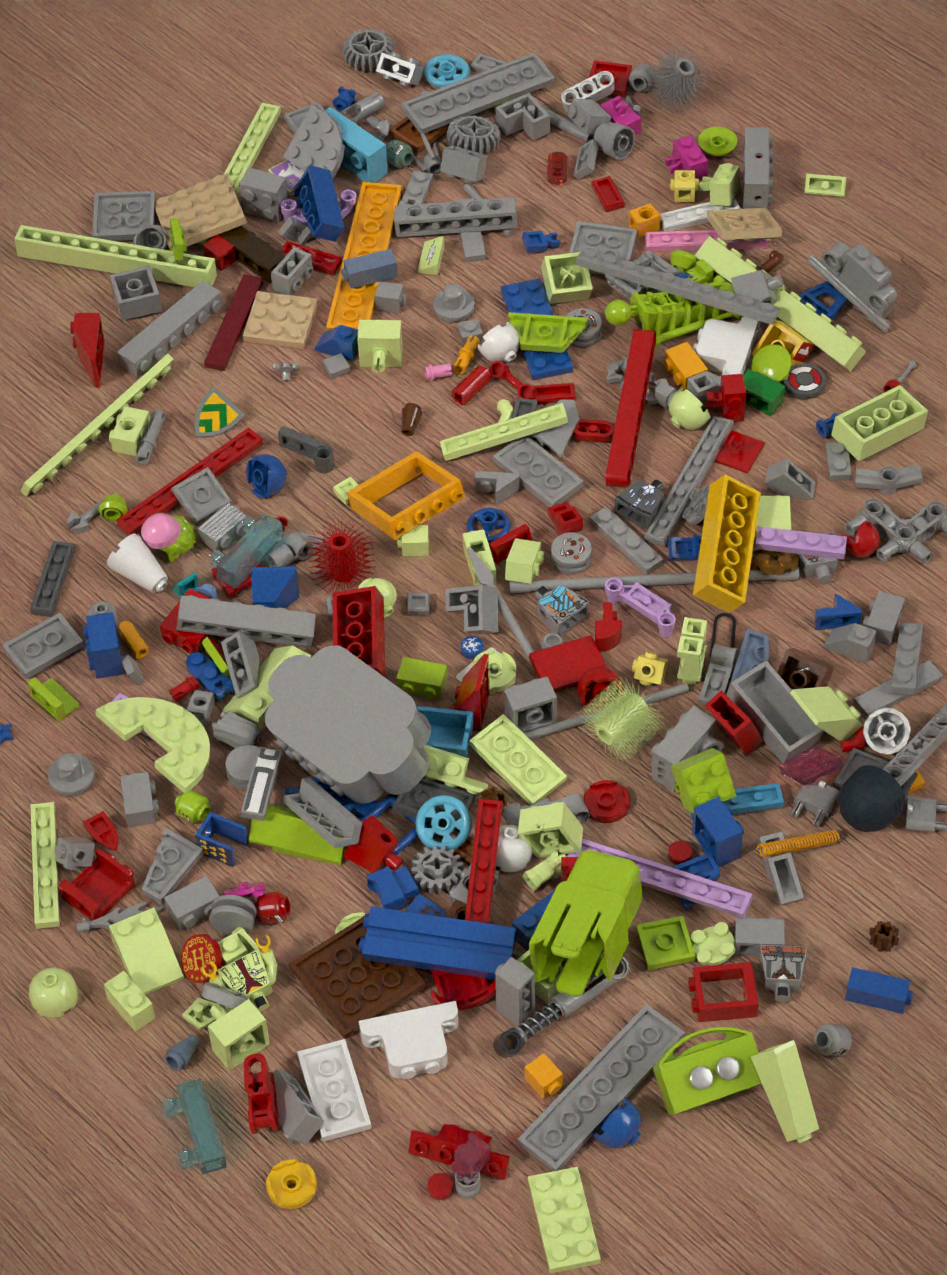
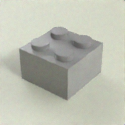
M249 168L239 183L243 213L280 222L283 217L281 203L288 199L286 177Z
M150 266L110 275L112 293L122 321L162 311L160 295Z
M548 677L533 679L530 682L513 685L504 689V715L523 733L557 723V696Z

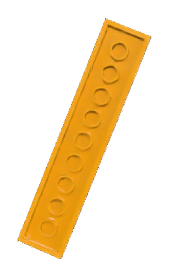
M362 182L343 260L389 249L394 228L395 206H399L402 185ZM342 262L341 269H344V262ZM340 270L326 325V332L339 325L358 329L359 320H372L375 307V293L379 282L350 289L348 282L343 281Z

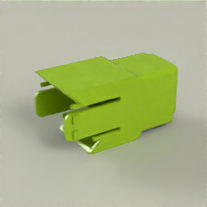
M589 849L580 853L567 881H563L557 886L529 942L535 983L550 978L549 983L553 984L564 959L568 958L556 983V989L558 992L570 996H581L603 951L605 953L595 972V976H599L601 971H603L608 981L611 982L629 944L628 930L643 900L640 868L632 860Z

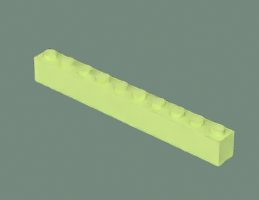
M24 225L20 226L14 238L18 257L115 274L150 266L155 281L196 287L202 281L213 286L217 277L215 258L183 253V260L175 261L173 251Z
M709 236L694 255L699 260L703 259L716 273L731 284V278L757 271L755 269L757 265L749 259L743 261L741 259L742 254L734 248L728 250L726 248L728 244L720 238L715 240ZM786 286L776 289L777 301L772 305L780 308L777 318L788 324L849 371H852L866 352L861 347L863 343L855 336L851 338L846 336L847 331L838 324L836 327L830 324L832 320L823 313L820 316L815 313L817 309L808 302L805 305L800 302L802 298L793 291L790 294L785 291Z

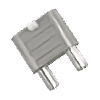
M807 778L794 800L795 806L791 811V816L797 818L802 809L816 814L812 824L819 827L824 817H828L839 797V791L826 785V782Z
M908 796L905 830L934 832L935 830L947 831L946 822L936 821V810L947 811V803L937 802V799Z

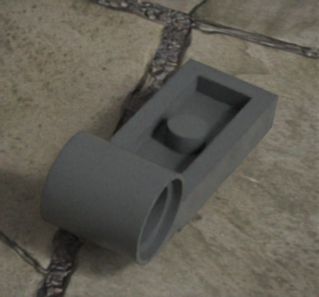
M284 426L278 431L280 446L313 459L315 469L318 472L329 473L334 469L333 449L330 446Z

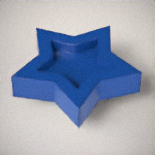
M11 724L0 725V745L4 741L13 740V736L10 733Z

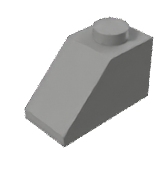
M788 458L767 468L765 484L778 495L807 500L813 498L816 482Z
M857 623L832 629L824 644V648L866 663L874 649L877 631Z

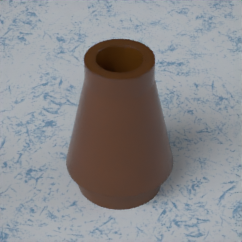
M407 403L402 408L401 433L403 435H414V431L423 414L418 404Z

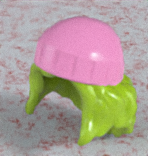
M156 513L150 516L141 528V535L146 545L165 551L168 554L169 563L177 559L180 554L190 550L194 546L193 544L196 543L197 535L194 532V527L184 516Z

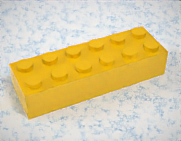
M724 474L709 486L693 596L730 613L743 605L746 600L761 492Z

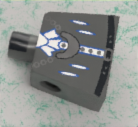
M637 480L615 498V513L648 530L664 503L663 483L659 480H654L649 485L642 480Z

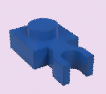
M543 231L523 232L522 235L527 253L547 251V247L559 248L560 240H556L557 232L544 235Z

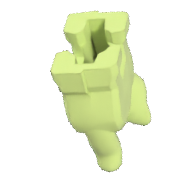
M554 851L546 860L522 875L533 892L554 875L561 874V857H567L565 854L558 856V852Z

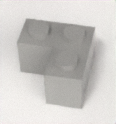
M527 93L496 107V125L499 126V129L506 136L524 129L532 140H536L550 133V115L530 93Z
M477 585L445 589L446 612L464 614V632L475 634L498 633V588Z

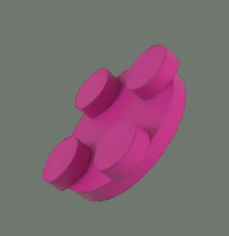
M241 882L238 883L237 887L223 892L224 895L242 896L250 894L251 897H258L265 894L264 882L250 884L243 882L244 885H242Z

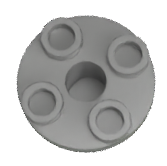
M449 284L435 296L433 309L436 315L443 319L445 323L451 324L473 315L474 299L460 285Z
M710 484L703 486L701 489L695 488L690 495L691 501L682 514V517L688 523L695 525L705 518Z
M66 753L60 756L51 764L48 770L50 787L60 794L72 795L73 797L81 796L91 786L95 777L91 761L82 755Z

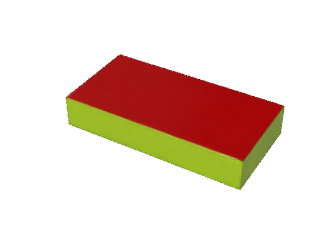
M206 637L202 641V645L221 673L231 678L221 644Z

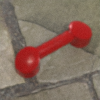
M498 360L491 363L489 371L493 377L499 380H506L518 390L519 398L531 400L536 394L535 387L519 381L510 373V369L505 363Z

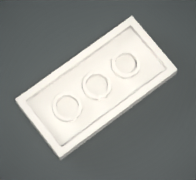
M345 1039L298 1051L297 1057L310 1101L324 1120L323 1125L319 1128L322 1141L325 1142L372 1129Z

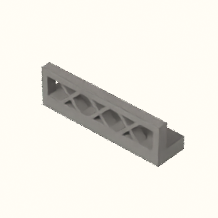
M310 777L302 778L299 793L283 796V803L334 848L358 844L362 822Z

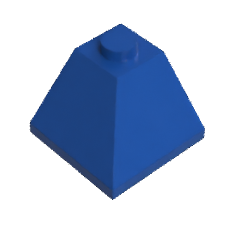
M296 566L251 567L253 605H263L269 608H287L299 598Z

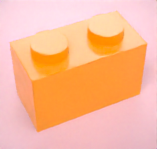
M688 342L665 350L664 367L666 371H670L675 383L678 386L680 385L683 390L687 389L688 378L705 371L708 372L707 367Z

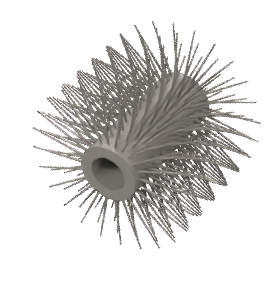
M676 51L677 57L671 52L672 58L665 52L668 61L667 58L661 56L665 62L657 60L661 66L655 65L658 71L651 69L655 75L649 74L655 80L645 78L657 84L650 86L658 87V89L642 90H655L657 92L653 93V95L660 94L662 96L660 100L664 97L667 103L669 99H671V103L674 100L675 106H677L675 100L677 98V101L682 106L681 99L687 104L685 99L691 101L689 96L695 97L692 91L700 94L695 88H701L697 82L705 83L700 79L698 81L697 77H704L697 73L704 72L695 70L701 67L694 68L699 63L693 64V58L689 60L686 55L685 58H682V53L680 58L678 51Z

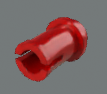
M193 676L190 678L186 677L184 682L170 689L169 694H173L172 699L178 702L191 692L194 693L199 688V685Z

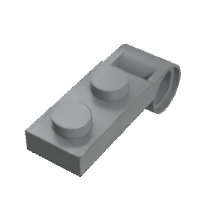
M714 644L710 665L698 699V705L704 706L721 690L726 694L736 661V648Z

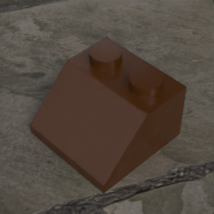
M796 648L786 650L777 673L791 690L827 687L835 666Z

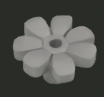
M290 363L273 364V369H278V371L282 372V380L289 381L290 372L299 370L300 365Z

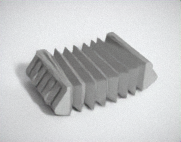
M647 250L644 255L638 257V260L634 259V263L637 265L652 267L657 271L671 273L674 276L682 273L674 265L669 264L652 251ZM605 275L608 285L629 300L634 292L638 294L661 292L660 290L611 275Z

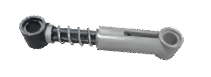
M622 957L617 967L618 973L617 975L614 974L611 982L608 981L603 971H601L599 976H595L599 966L597 965L588 984L598 977H601L603 980L590 989L585 988L583 994L578 997L559 992L551 998L548 1007L544 1006L541 1012H535L534 1017L527 1018V1022L520 1023L519 1026L499 1034L493 1042L495 1052L503 1058L511 1057L520 1052L530 1037H535V1034L540 1030L543 1031V1028L547 1025L551 1026V1022L555 1019L559 1020L560 1016L567 1018L624 978L629 971L627 960ZM505 1038H509L512 1041V1050L505 1047Z

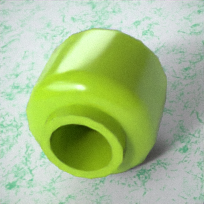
M190 790L186 794L180 793L175 800L176 814L191 824L205 821L211 811L208 798L195 790Z

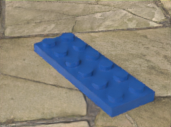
M540 278L500 286L501 295L508 313L554 315ZM567 349L563 353L522 350L532 381L573 372V365Z

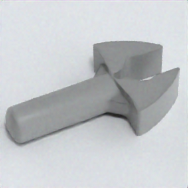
M97 503L82 515H76L72 512L67 520L68 530L72 528L73 534L89 531L90 528L87 522L99 513L100 503Z

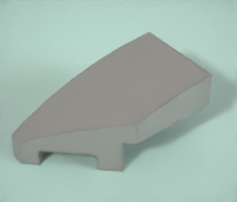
M289 217L278 231L281 237L294 242L298 241L301 245H305L307 240L314 237L307 224L292 217Z

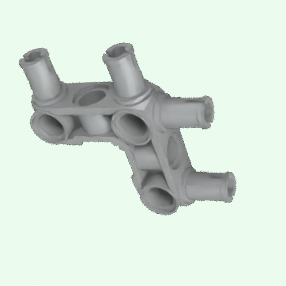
M871 498L866 500L864 507L859 510L857 516L845 524V530L849 535L853 536L864 521H870L876 527L880 538L886 542L876 552L877 557L881 561H886L895 553H912L926 564L932 558L933 552L923 546L922 543L938 531L943 530L947 533V509L943 503L933 501L921 508L919 513L911 519L904 520L895 515L891 508L882 501Z

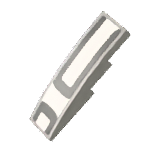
M259 747L244 797L241 817L264 821L267 807L274 791L283 751Z

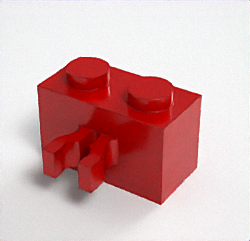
M721 375L720 393L707 392L706 394L707 409H714L720 406L722 418L733 420V422L744 421L746 389L743 375Z

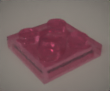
M815 747L779 765V770L782 775L803 785H810L824 775L833 774L836 769L843 766L841 757L822 748Z

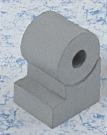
M195 690L187 709L204 727H209L210 714L214 707V692Z

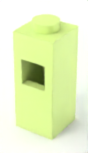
M484 529L463 533V549L474 586L481 584L468 554V547L473 549L492 572L494 584H496V567Z

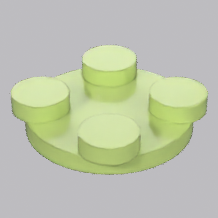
M719 922L715 926L704 930H696L691 934L693 950L700 964L719 965L727 961L735 953L734 937L729 931L728 925L724 922Z

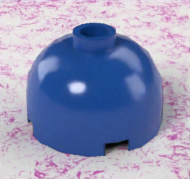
M260 454L253 456V459L248 461L246 468L248 484L252 483L255 488L252 489L253 494L258 498H267L279 493L285 485L287 470L282 462L273 455Z
M626 1097L621 1100L625 1105L622 1108L617 1106L600 1127L602 1132L600 1134L596 1132L593 1134V1137L606 1147L617 1149L622 1148L627 1143L632 1146L641 1136L638 1132L642 1123L640 1112Z

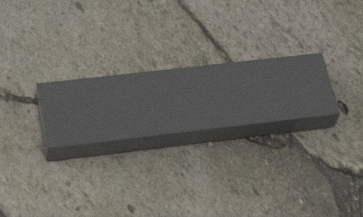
M53 541L30 608L31 614L53 617L76 549L75 544Z

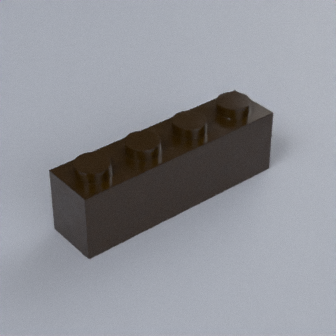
M242 225L218 234L235 246L236 260L268 283H272L271 272L286 257L283 252L276 250L268 242L263 241L254 232H250Z

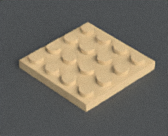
M227 173L218 175L208 181L197 183L195 186L185 190H179L172 195L161 197L155 201L154 205L160 224L168 234L167 243L170 249H172L170 218H178L179 225L184 227V239H186L187 246L247 223Z

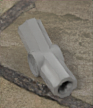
M919 465L898 469L886 466L881 470L856 468L855 487L878 489L884 495H891L896 492L897 488L922 483L923 477Z

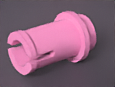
M450 363L435 366L428 364V367H424L425 378L433 381L434 378L452 376Z

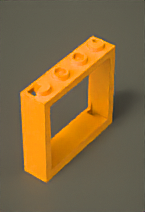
M418 451L347 492L351 509L394 540L465 498L461 480ZM422 473L442 486L392 517L373 504Z

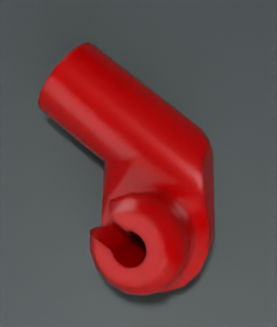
M864 727L856 731L853 739L840 741L842 752L852 751L853 748L862 750L866 746L867 742L863 734Z

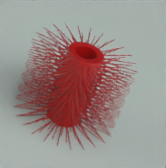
M341 521L343 533H341V530L337 533L336 525H334L335 532L334 530L332 531L333 535H330L331 537L323 535L329 540L325 541L326 539L317 537V539L324 542L313 543L320 545L319 547L323 548V551L322 549H317L318 547L310 548L318 550V552L311 555L319 556L312 561L320 562L313 567L321 568L314 573H322L324 569L325 573L318 578L327 577L320 583L331 580L322 589L336 580L333 586L335 587L336 583L340 586L341 583L343 591V583L344 589L345 583L347 589H349L348 582L352 585L351 580L358 586L357 582L353 580L354 578L357 581L359 580L356 576L368 578L360 575V572L372 574V572L364 571L358 567L363 565L364 569L372 568L371 566L364 565L371 562V560L364 559L371 556L364 552L374 548H364L363 546L373 542H361L362 538H359L358 541L356 538L361 535L360 533L351 537L355 533L353 532L348 536L351 529L348 532L345 528L343 530Z

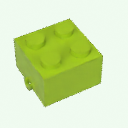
M708 749L670 765L676 782L674 788L680 794L684 809L694 813V807L716 797H720L722 802L737 796L724 754L716 749Z

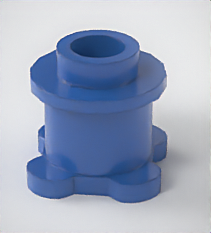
M339 87V95L333 99V106L337 111L342 112L357 102L355 99L356 92L353 89L348 90L344 87Z

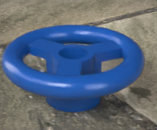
M495 508L477 510L469 517L467 522L468 532L475 531L474 522L477 519L485 531L488 543L509 533L511 527L508 516ZM504 527L498 535L488 537L490 531H493L495 528Z

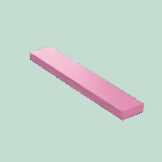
M715 230L645 232L646 251L699 250L709 236L715 240L720 237ZM755 238L753 241L735 239L733 242L724 241L728 244L726 246L727 249L768 248L769 244L768 240L763 238Z

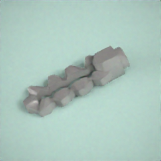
M624 358L620 361L612 362L607 367V383L620 382L621 390L624 376L619 375L620 369L623 372L626 371L627 359ZM650 373L648 385L655 386L654 393L647 389V404L657 403L669 410L670 400L677 390L669 386L666 379L655 380L654 373Z

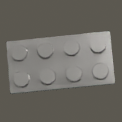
M528 436L514 440L493 456V462L505 472L519 473V483L548 507L561 504L584 487V481Z

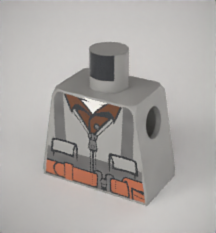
M760 945L759 963L764 990L775 992V1000L777 1002H788L790 1000V993H798L800 991L806 963L807 947Z

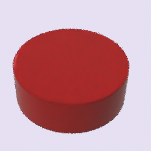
M685 841L673 842L668 850L670 861L679 865L691 860L692 847Z
M436 1173L429 1178L427 1184L428 1193L432 1198L444 1200L451 1196L453 1181L449 1175Z

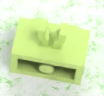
M730 163L720 164L713 178L703 176V182L699 183L700 191L710 190L711 205L731 206L741 187L740 166Z

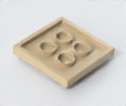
M766 208L707 210V220L719 237L726 242H733L735 239L753 241L755 238L773 240L775 237H782L781 227Z
M257 291L243 334V342L304 349L318 306V300L316 298Z

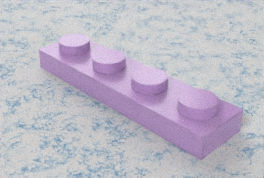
M758 526L755 549L844 559L847 537Z

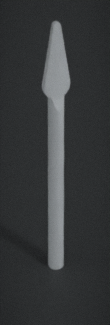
M468 547L467 551L480 584L496 587L492 572L473 549ZM498 591V608L529 659V653L534 652Z

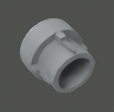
M617 122L602 123L595 131L594 140L599 143L598 150L603 151L605 155L621 160L631 153L635 144V133L632 128Z

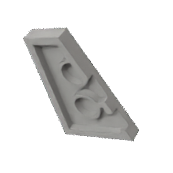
M165 828L162 841L156 850V857L150 866L142 887L143 895L162 905L165 902L164 897L170 895L204 855L203 848Z

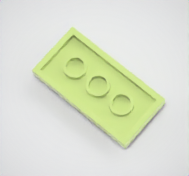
M504 714L469 740V745L529 805L544 799L567 779V775Z
M578 1167L528 1176V1184L549 1273L601 1264Z

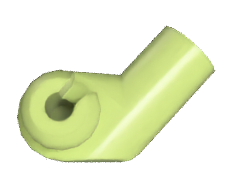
M499 400L497 410L502 415L498 423L512 419L514 410L508 400Z

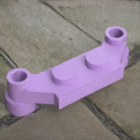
M344 190L340 194L341 201L338 204L341 209L342 219L348 214L355 212L357 198L353 190ZM292 199L282 201L281 212L284 215L285 222L289 217H292L307 224L308 218L303 217L301 213L303 208L298 209L296 201Z
M609 578L605 582V593L607 594L608 602L615 604L623 601L655 622L659 628L660 636L664 638L672 636L676 618L670 612L671 604L637 582L634 585H623L622 581L618 578Z

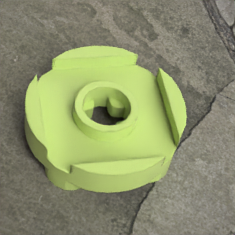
M487 650L475 657L472 667L483 654H489L490 695L495 692L504 691V689L509 688L515 683L516 663L509 654L502 652V654L495 653V650ZM490 669H498L499 671L497 674H491Z

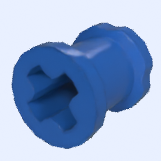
M833 413L831 417L825 420L820 419L816 421V429L822 438H827L832 433L835 417L839 415L838 413Z

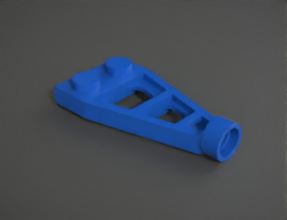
M828 281L810 288L799 295L802 298L800 300L802 304L805 305L808 302L817 309L815 312L817 315L820 316L823 313L831 320L835 319L849 301L844 295L835 290L834 286ZM823 294H828L835 299V302L830 307H826L816 298Z

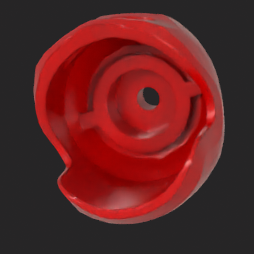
M864 521L859 526L856 539L846 534L841 535L847 537L845 550L858 558L872 555L880 545V535L870 521Z

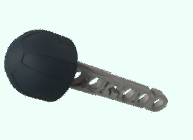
M947 704L883 769L872 765H864L859 767L845 781L839 792V810L843 819L854 829L862 832H874L885 829L903 812L906 798L901 786L947 738V725H938L940 723H947ZM927 736H936L935 738H926ZM902 762H911V764H908V765H902V764H900V763H902Z

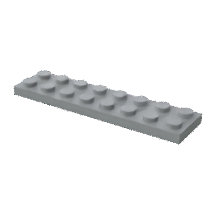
M534 52L402 103L401 109L420 134L427 133L450 124V122H453V119H459L460 116H471L551 85L555 82V77Z
M646 1004L517 1139V1144L552 1171L560 1170L603 1125L604 1121L616 1107L623 1103L621 1100L625 1097L628 1098L653 1071L652 1066L656 1064L661 1055L673 1043L685 1036V1032Z

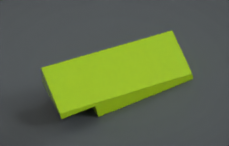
M269 803L264 821L252 819L250 843L270 846L275 853L336 865L342 864L347 846L334 848L290 808Z

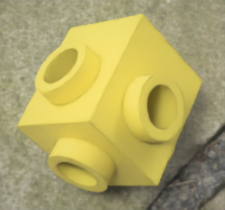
M675 170L674 179H670V191H674V202L695 201V191H699V179H695V170Z
M646 651L645 654L642 653L638 656V659H634L632 665V672H635L634 679H638L639 683L652 686L653 683L661 685L665 680L669 660L659 658L658 653Z

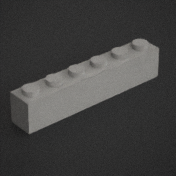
M204 281L199 283L117 351L119 366L138 378L155 362L162 359L167 352L175 348L185 337L189 336L198 326L205 323L210 316L221 309L223 306L221 292Z
M181 595L176 630L230 637L240 631L254 641L311 648L314 638L316 614L307 611H291L285 608H269L263 605H247L236 601L225 602L215 598L203 599L193 595Z

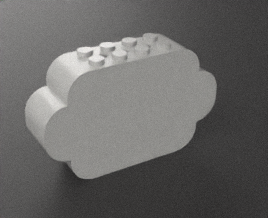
M333 645L322 648L312 658L306 655H295L284 660L273 672L269 679L268 690L274 701L266 711L265 723L267 728L277 739L275 743L284 750V754L292 761L297 760L300 762L299 765L308 773L312 771L316 779L324 785L326 783L330 785V789L339 797L345 795L355 803L365 804L379 798L384 791L395 795L404 794L412 790L425 776L429 760L422 748L428 742L431 734V726L428 719L417 710L416 703L410 695L341 646Z

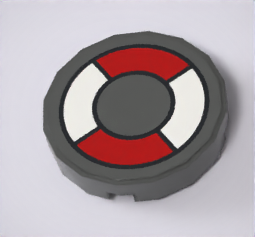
M808 363L791 366L787 380L783 381L787 393L798 399H808V397L812 396L813 398L818 397L826 386V378L823 371L817 366Z

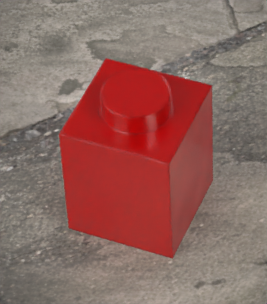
M216 235L203 245L204 257L215 258L216 268L220 271H223L236 261L235 246L219 235Z

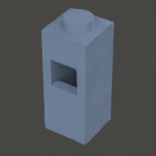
M391 249L343 260L344 269H341L343 281L348 282L350 289L397 277V262Z

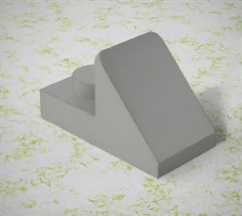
M476 471L475 489L477 492H494L495 502L498 505L519 491V473Z

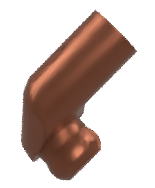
M776 250L769 254L770 259L759 267L760 270L769 273L782 263L783 255Z

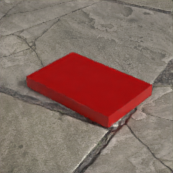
M592 635L529 653L530 662L538 678L548 677L554 692L578 685L580 677L591 668L607 667Z

